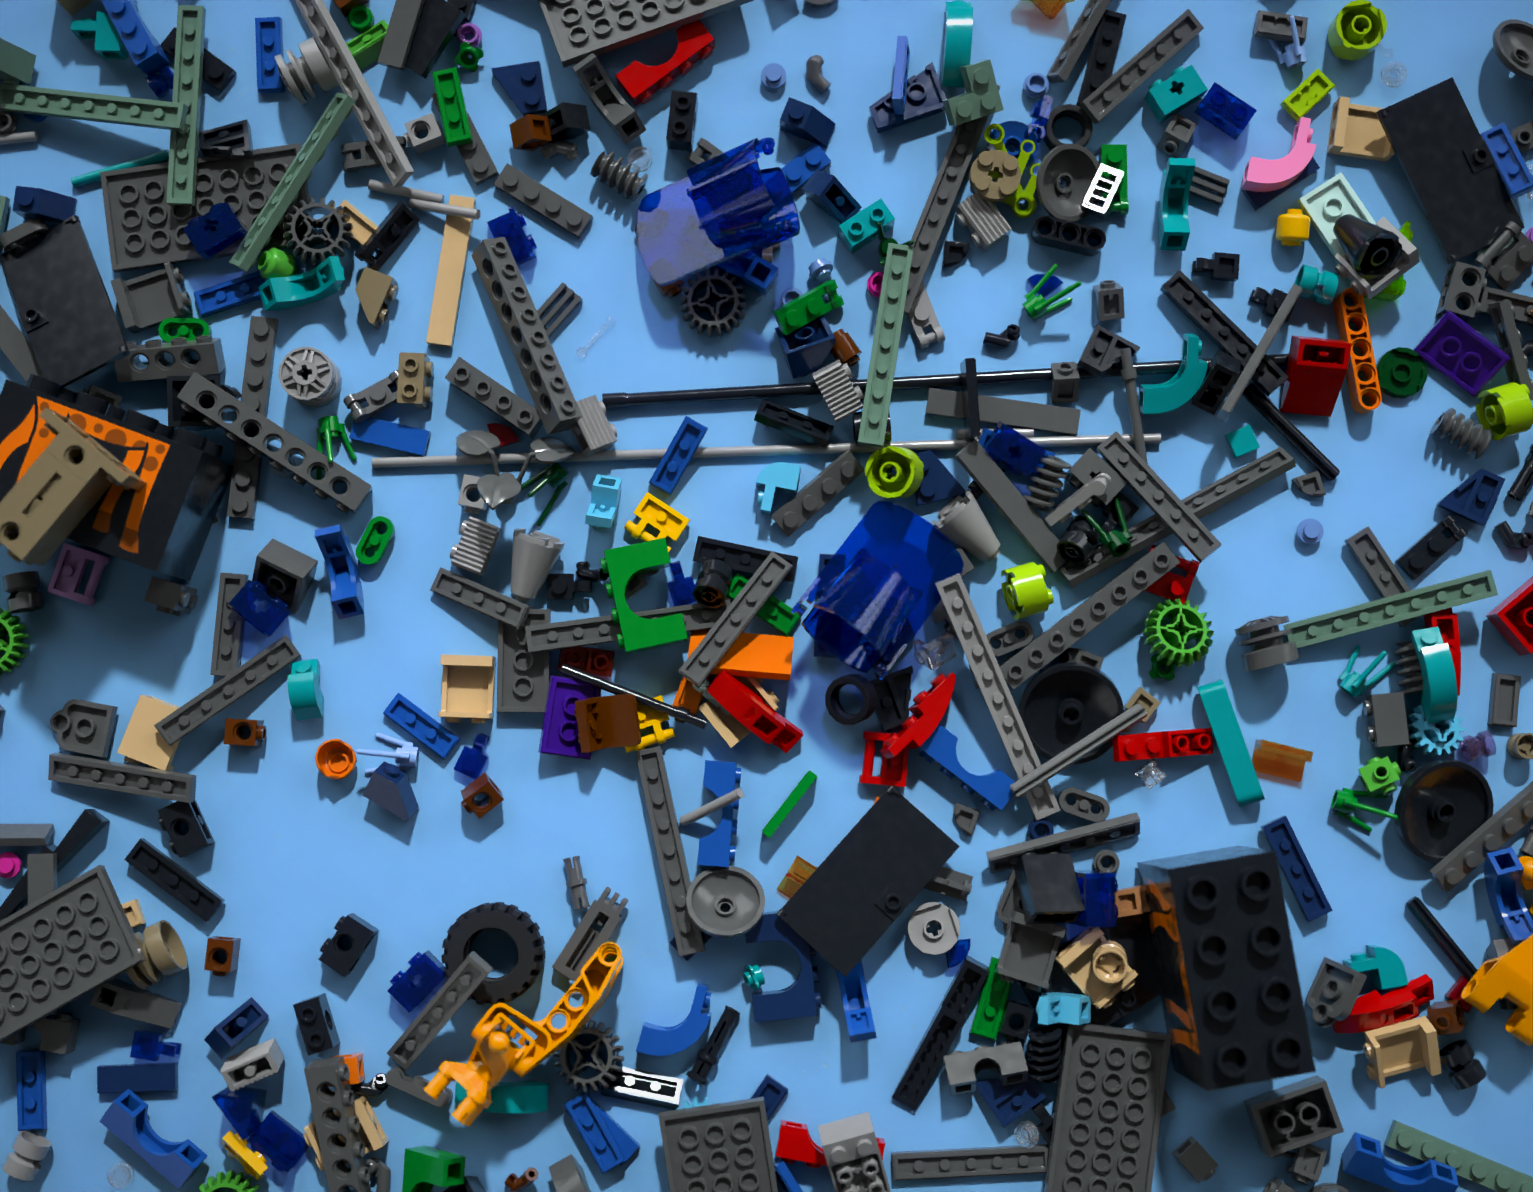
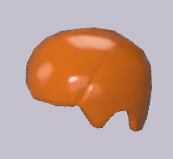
M341 739L325 741L318 747L315 755L316 766L324 776L333 780L347 778L354 771L357 762L353 748Z

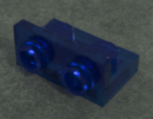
M512 206L508 208L509 213L488 221L487 224L494 238H506L518 266L536 258L533 250L537 246L532 235L526 236L523 227L527 226L521 211L516 213Z
M273 1110L269 1112L256 1131L247 1139L254 1152L257 1151L261 1155L264 1154L272 1160L271 1164L277 1170L286 1171L287 1173L295 1167L309 1149L304 1134Z

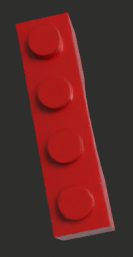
M700 20L683 25L676 30L677 50L666 63L648 66L635 60L616 74L617 84L635 107L640 103L645 104L649 102L656 91L660 88L664 90L669 87L675 77L679 74L684 75L693 68L694 63L700 59H707L714 52L715 40Z
M781 1120L776 1146V1157H780V1161L794 1164L796 1160L806 1162V1166L812 1168H821L822 1165L828 1166L824 1150L810 1137L807 1124ZM876 1137L883 1159L885 1141L884 1138Z

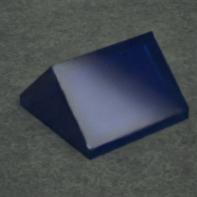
M227 1087L212 1097L242 1140H245L261 1128L267 1090L240 1087L239 1090L235 1089L232 1092Z

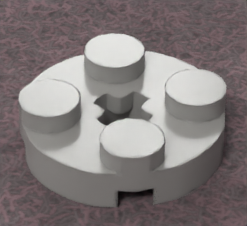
M928 902L920 905L913 912L908 923L910 941L920 952L929 955H941L951 950L956 944L960 933V923L955 912L938 902ZM934 921L935 925L940 924L941 926L937 936H933L932 933H927L926 931L930 927L929 923Z

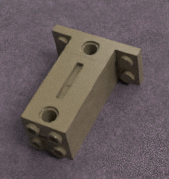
M47 407L39 416L46 421L44 426L57 436L0 502V545L2 543L9 550L6 553L17 562L24 561L29 565L34 563L44 566L113 483L118 487L121 485L128 491L130 488L141 491L147 484L68 417Z

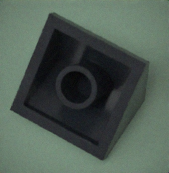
M201 375L221 388L220 375ZM167 376L168 426L190 431L213 429L202 421L204 417L196 412L194 415H191L180 407L182 403L179 402L177 396L191 376ZM205 398L201 402V407L209 409L213 407L215 400L213 398Z

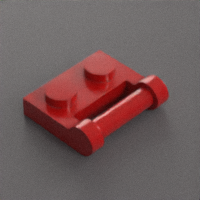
M1153 544L1150 545L1147 553L1156 546ZM1175 556L1180 562L1176 567L1187 570L1185 577L1168 571L1143 591L1167 600L1170 599L1172 602L1180 598L1181 603L1184 604L1200 562L1194 559L1189 561Z
M864 731L862 775H859V783L906 787L909 746L904 747L892 758L886 759L882 754L880 777L872 776L876 740L883 741L884 747V741L891 734Z

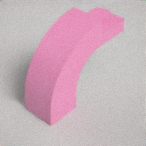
M1301 117L1295 125L1290 153L1285 157L1276 160L1250 157L1245 166L1241 189L1254 192L1278 190L1289 185L1303 172L1316 149V144L1310 143L1313 129L1310 128V118Z

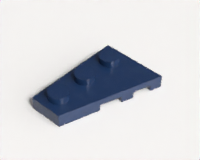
M932 62L925 67L924 71L917 76L913 75L907 80L904 114L894 113L892 102L893 90L869 107L876 131L880 133L944 112L942 100L947 98Z

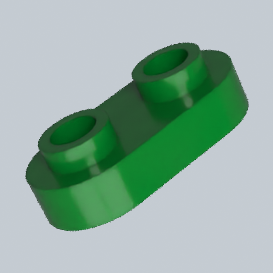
M167 318L160 323L158 328L160 338L167 343L171 339L185 337L186 341L196 340V331L198 329L203 330L202 335L212 336L210 325L199 318ZM177 328V334L171 336V330Z
M377 516L369 522L356 548V556L363 564L375 565L381 561L395 533V526L390 519ZM380 526L386 527L384 534H379L378 529ZM373 548L375 551L372 557L367 556V550Z

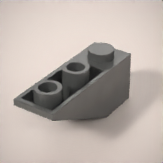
M113 978L96 988L90 1005L115 1015L172 1029L182 1003Z

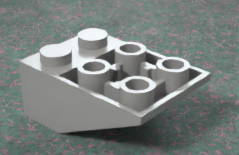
M869 1112L818 1126L822 1147L836 1192H891Z

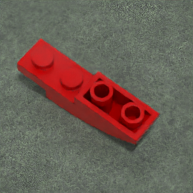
M1451 607L1425 614L1424 622L1425 628L1438 627L1444 644L1448 643L1455 669L1457 696H1459L1461 684L1460 636L1457 613H1453Z
M722 670L706 688L712 697L733 717L768 745L772 743L787 754L803 737L801 729L763 703V699L726 671Z
M953 672L946 675L939 674L930 682L932 687L927 692L923 690L914 697V704L909 708L913 715L902 723L904 728L898 734L894 732L884 741L885 746L880 752L886 759L895 757L907 745L911 749L918 748L930 737L949 705L956 680V675Z
M1211 728L1117 735L1112 738L1114 762L1214 754Z
M1425 974L1411 980L1408 985L1400 986L1382 996L1376 990L1357 998L1350 1015L1345 1020L1335 1021L1333 1031L1344 1034L1363 1033L1418 1017V1007L1434 999L1433 980Z

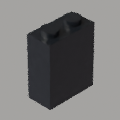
M1030 852L1021 855L1014 866L1026 924L1077 922L1085 910L1071 854L1052 852L1037 855Z

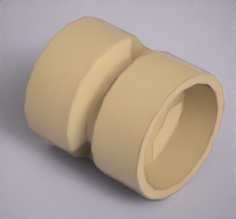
M1115 941L1101 942L1093 951V970L1095 975L1105 983H1116L1122 980L1128 969L1125 949Z

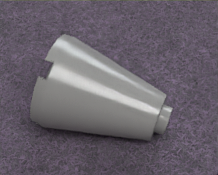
M967 490L965 491L966 496L964 498L958 495L938 513L941 517L938 522L933 519L931 526L980 561L987 559L990 562L1000 553L998 549L1001 544L974 495Z
M516 528L513 534L511 592L515 594V599L529 602L530 598L535 599L564 547V542H559L560 539L537 531H533V533L528 535L525 534L526 529Z

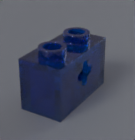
M1214 82L1194 113L1236 140L1257 110Z
M227 202L215 204L210 208V212L202 217L198 216L191 219L188 225L183 228L198 254L205 260H208L248 233L235 210Z
M1001 421L998 422L983 445L988 450V455L994 461L999 463L1002 459L1010 464L1007 469L1020 477L1022 473L1030 476L1046 452L1044 448ZM1009 446L1013 448L1016 446V449L1019 451L1017 455H1010V452L1007 450Z
M248 580L227 603V606L264 636L270 637L290 614L286 610L288 605L278 597L272 599L265 592L268 589L259 581L251 582ZM264 601L265 605L263 607L266 611L255 612L256 605L254 602Z
M429 950L423 954L420 952L415 954L408 962L411 967L405 973L400 970L389 981L392 986L387 991L409 1013L446 977L444 973L446 967ZM420 974L422 976L420 983L415 985L412 982L415 979L414 976Z

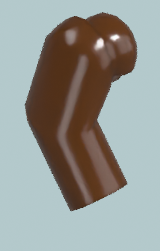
M528 1168L519 1178L516 1174L511 1173L504 1184L510 1188V1191L518 1192L532 1184L537 1179L538 1172L535 1168Z

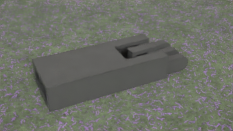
M606 887L599 900L595 899L552 966V968L574 982L581 975V969L598 948L608 941L623 916L620 914L629 901L624 898L619 906L616 905L615 902L620 896L617 892H615L611 900H608L606 897L611 892L609 887ZM599 912L601 915L596 921L598 925L602 926L606 918H609L600 933L590 927Z

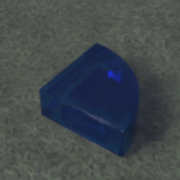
M1035 274L1029 277L1027 282L1034 288L1045 274ZM1052 275L1037 294H1041L1043 298H1046L1060 287L1063 282L1058 277Z
M970 938L957 940L951 950L945 953L947 968L957 966L966 958L970 949Z

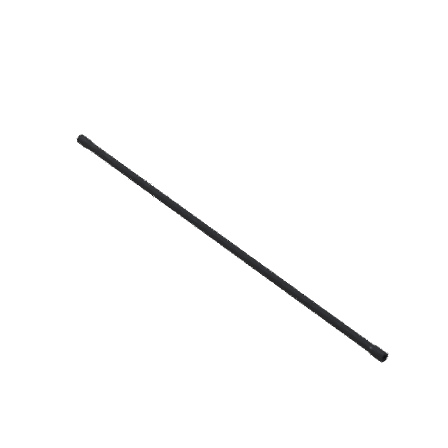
M1289 353L1267 355L1278 367H1287ZM1213 358L1202 360L1206 361L1209 365ZM1181 360L1133 363V368H1136L1137 375L1177 373ZM1120 364L1104 375L1097 377L1077 366L1080 379L1120 377L1121 370H1123V366ZM1051 368L977 372V385L1052 381ZM961 373L894 377L892 390L961 386ZM867 379L850 380L853 387L859 386L862 392L866 391ZM816 382L641 393H603L602 401L606 409L637 405L820 395L821 392Z

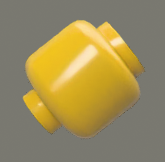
M1287 209L1286 214H1281L1277 217L1275 238L1281 241V245L1302 246V242L1308 240L1311 220L1309 216L1302 215L1303 210Z

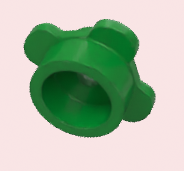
M462 42L460 44L461 50L455 56V62L457 65H461L470 71H476L478 69V61L484 56V52L481 48L470 46L469 42ZM468 54H470V55L472 56L471 59H468V58H467V55H468Z
M1154 654L1151 657L1152 669L1149 671L1150 677L1152 679H1157L1158 677L1165 678L1167 681L1173 680L1175 677V662L1173 661L1171 665L1167 666L1165 658L1157 661L1159 654ZM1161 665L1165 666L1164 670L1160 668Z

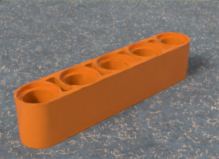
M1350 287L1334 299L1333 307L1339 340L1351 343L1346 372L1351 405L1355 412L1367 414L1380 405L1382 396L1364 298L1362 294L1358 295ZM1344 297H1349L1352 300V307L1345 304ZM1349 321L1357 325V332L1349 328ZM1353 346H1357L1361 349V356H1357L1354 354ZM1358 370L1365 373L1366 381H1361L1358 378ZM1363 395L1369 397L1371 401L1370 406L1363 404Z

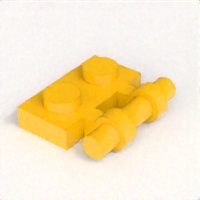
M647 492L633 512L641 518L640 522L636 525L629 520L624 529L631 533V537L636 540L640 539L643 542L661 538L666 539L667 537L677 542L690 520ZM648 524L660 531L657 537L645 531ZM667 545L668 552H670L672 548Z
M662 695L654 697V699L664 702ZM637 703L640 730L653 726L655 733L641 737L639 745L625 746L626 753L644 750V747L655 743L661 745L667 743V739L676 737L673 727L663 730L661 726L662 722L670 720L669 715Z
M229 1131L222 1138L220 1144L227 1150L226 1154L231 1159L235 1158L244 1167L243 1170L248 1175L252 1174L259 1181L266 1174L265 1172L268 1168L265 1165L267 1163L266 1159L257 1151L253 1153L246 1146L248 1142L241 1134L236 1133L234 1135Z

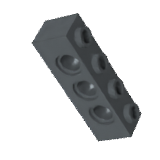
M211 335L198 336L196 340L186 341L185 337L173 338L169 343H161V340L155 339L146 341L145 345L126 342L130 354L114 361L118 382L167 378V376H192L194 372L199 375L219 374L226 368L221 339H212ZM189 350H193L198 354V361L190 357ZM164 352L172 355L173 363L165 359ZM139 355H143L148 359V365L140 361Z
M461 357L457 359L445 376V379L451 385L531 439L536 436L542 427L543 422L535 407Z

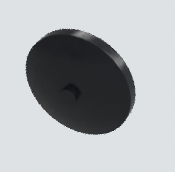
M1077 662L1059 663L1039 672L1024 689L1019 704V714L1035 751L1049 760L1124 713L1122 698L1114 682L1099 669ZM1112 739L1073 764L1089 762L1100 757L1113 746Z
M1441 759L1420 767L1406 780L1395 804L1394 814L1398 816V819L1395 820V827L1401 842L1410 852L1420 858L1439 863L1493 816L1494 804L1490 786L1477 769L1457 760Z

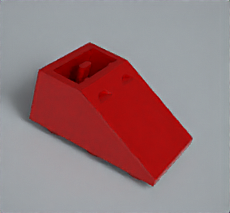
M1292 335L1286 368L1288 379L1284 382L1280 412L1331 417L1347 372L1351 343L1343 340Z

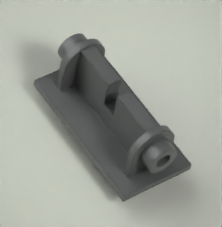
M941 867L924 889L966 902L967 895L970 894L973 876Z

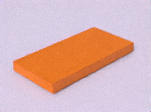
M710 630L691 631L688 658ZM742 633L711 674H720L724 670L731 676L790 681L794 637Z

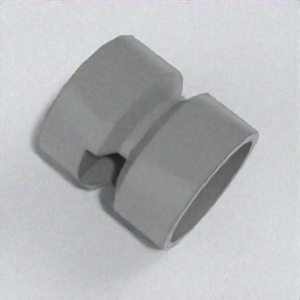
M19 1132L12 1146L14 1152L8 1154L2 1169L14 1178L24 1181L35 1180L41 1168L40 1160L46 1158L51 1142L33 1132Z

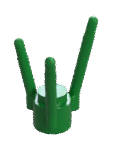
M1054 264L1037 285L1024 296L1027 301L1022 306L1032 320L1040 319L1045 314L1072 302V298L1069 297L1049 306L1081 286L1082 283L1078 281L1048 300H1045L1041 294L1036 297L1035 294L1058 268V265Z
M337 416L319 418V428H316L318 436L317 451L323 454V440H326L328 462L333 463L331 440L338 439V434H340L352 461H356L357 458L346 434L344 423L339 424ZM317 468L316 479L321 480L322 469Z
M1343 787L1342 791L1337 789L1333 795L1331 809L1336 810L1335 815L1344 817L1368 832H1371L1372 828L1348 814V812L1353 813L1357 808L1394 820L1398 819L1396 814L1357 803L1358 799L1353 796L1370 797L1367 791L1350 790ZM1381 793L1372 798H1388L1389 795L1383 796Z

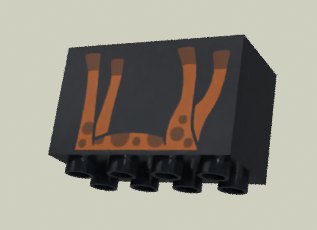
M30 374L26 386L6 379L0 394V502L57 436L44 426L46 421L39 416L47 407L68 417L147 483L141 491L130 488L128 491L121 485L118 487L113 483L67 539L148 569L190 581L232 475L233 466L219 459L223 446L208 441V438L179 427L174 429L161 424L158 420L130 409L128 411L110 405L111 403L87 393L79 391L78 394L62 388V385L34 374Z
M1232 846L1137 862L1140 883L1146 886V899L1150 909L1146 914L1160 985L1167 1034L1171 1035L1170 1052L1174 1071L1207 1091L1316 1072L1276 851Z

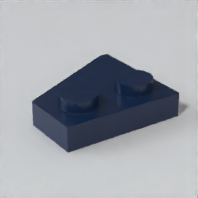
M539 61L492 68L494 77L499 81L523 116L527 114H541L548 111Z
M931 450L916 453L924 464L922 483L914 493L917 506L954 498L958 495H965V489Z
M1481 468L1441 499L1436 506L1475 524L1484 526L1505 478Z
M1029 1076L1026 1082L1002 1086L1001 1079L976 1082L977 1089L1003 1127L1046 1098V1095L1035 1079Z

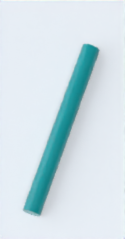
M167 149L71 178V183L76 188L100 181V172L152 165L169 160V150Z

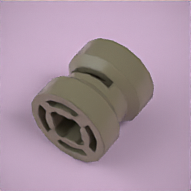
M1518 733L1510 736L1506 744L1508 753L1517 759H1533V734Z

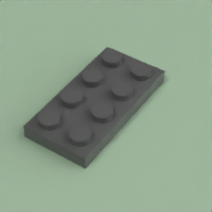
M530 609L521 630L498 621L497 712H545L550 681V651L528 653L525 626L551 623V609Z

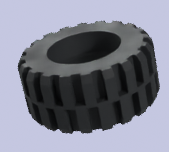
M488 902L465 912L450 926L447 931L448 936L444 939L442 945L444 954L441 955L442 963H445L446 970H444L446 978L451 977L469 956L472 941L484 930L494 928L507 932L515 941L518 949V959L512 971L498 978L486 977L467 1000L474 999L476 1004L484 1005L485 1003H490L491 1006L497 1003H508L525 993L536 981L543 968L542 963L545 959L543 945L545 942L544 937L538 931L540 927L530 919L531 916L526 911H520L519 907L513 904L506 905L504 902Z

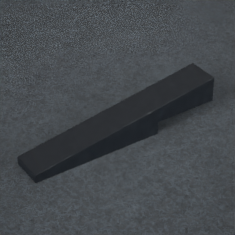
M85 809L58 846H45L39 854L57 853L58 873L110 820L95 809ZM28 870L0 906V921L21 910L28 903Z
M965 955L892 1094V1098L914 1110L916 1109L944 1059L943 1056L946 1055L964 1023L969 1008L990 972L988 966Z

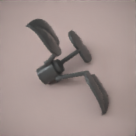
M472 430L456 437V446L463 454L471 457H481L488 453L491 456L495 475L488 474L479 478L477 488L484 502L492 510L502 503L510 504L516 500V497L521 493L522 478L532 458L535 457L539 463L551 464L563 461L576 454V451L570 445L553 437L538 438L530 444L532 452L528 454L518 478L515 479V476L511 473L499 474L495 452L493 451L500 447V441L497 436L483 430Z

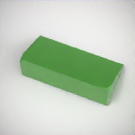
M385 20L380 21L346 43L360 71L379 58L388 29V24Z

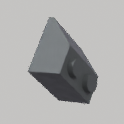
M272 538L256 557L250 592L296 614L314 580L318 561Z

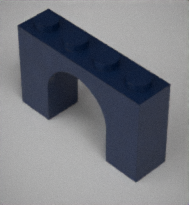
M778 911L763 913L757 925L745 933L746 943L772 940L783 941L791 945L798 953L801 960V969L797 979L784 989L752 993L755 1023L817 1016V1009L822 1008L820 992L815 993L814 982H819L817 966L812 967L811 956H816V951L782 919L778 918L776 915Z

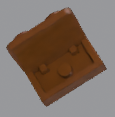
M634 694L591 697L575 701L574 713L578 723V742L581 745V753L593 752L604 748L635 746L641 743L637 703Z

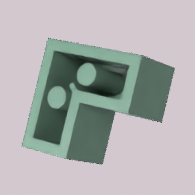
M0 38V79L3 80V84L29 85L32 79L36 55Z
M990 59L960 67L966 93L942 100L948 123L952 126L1004 110Z

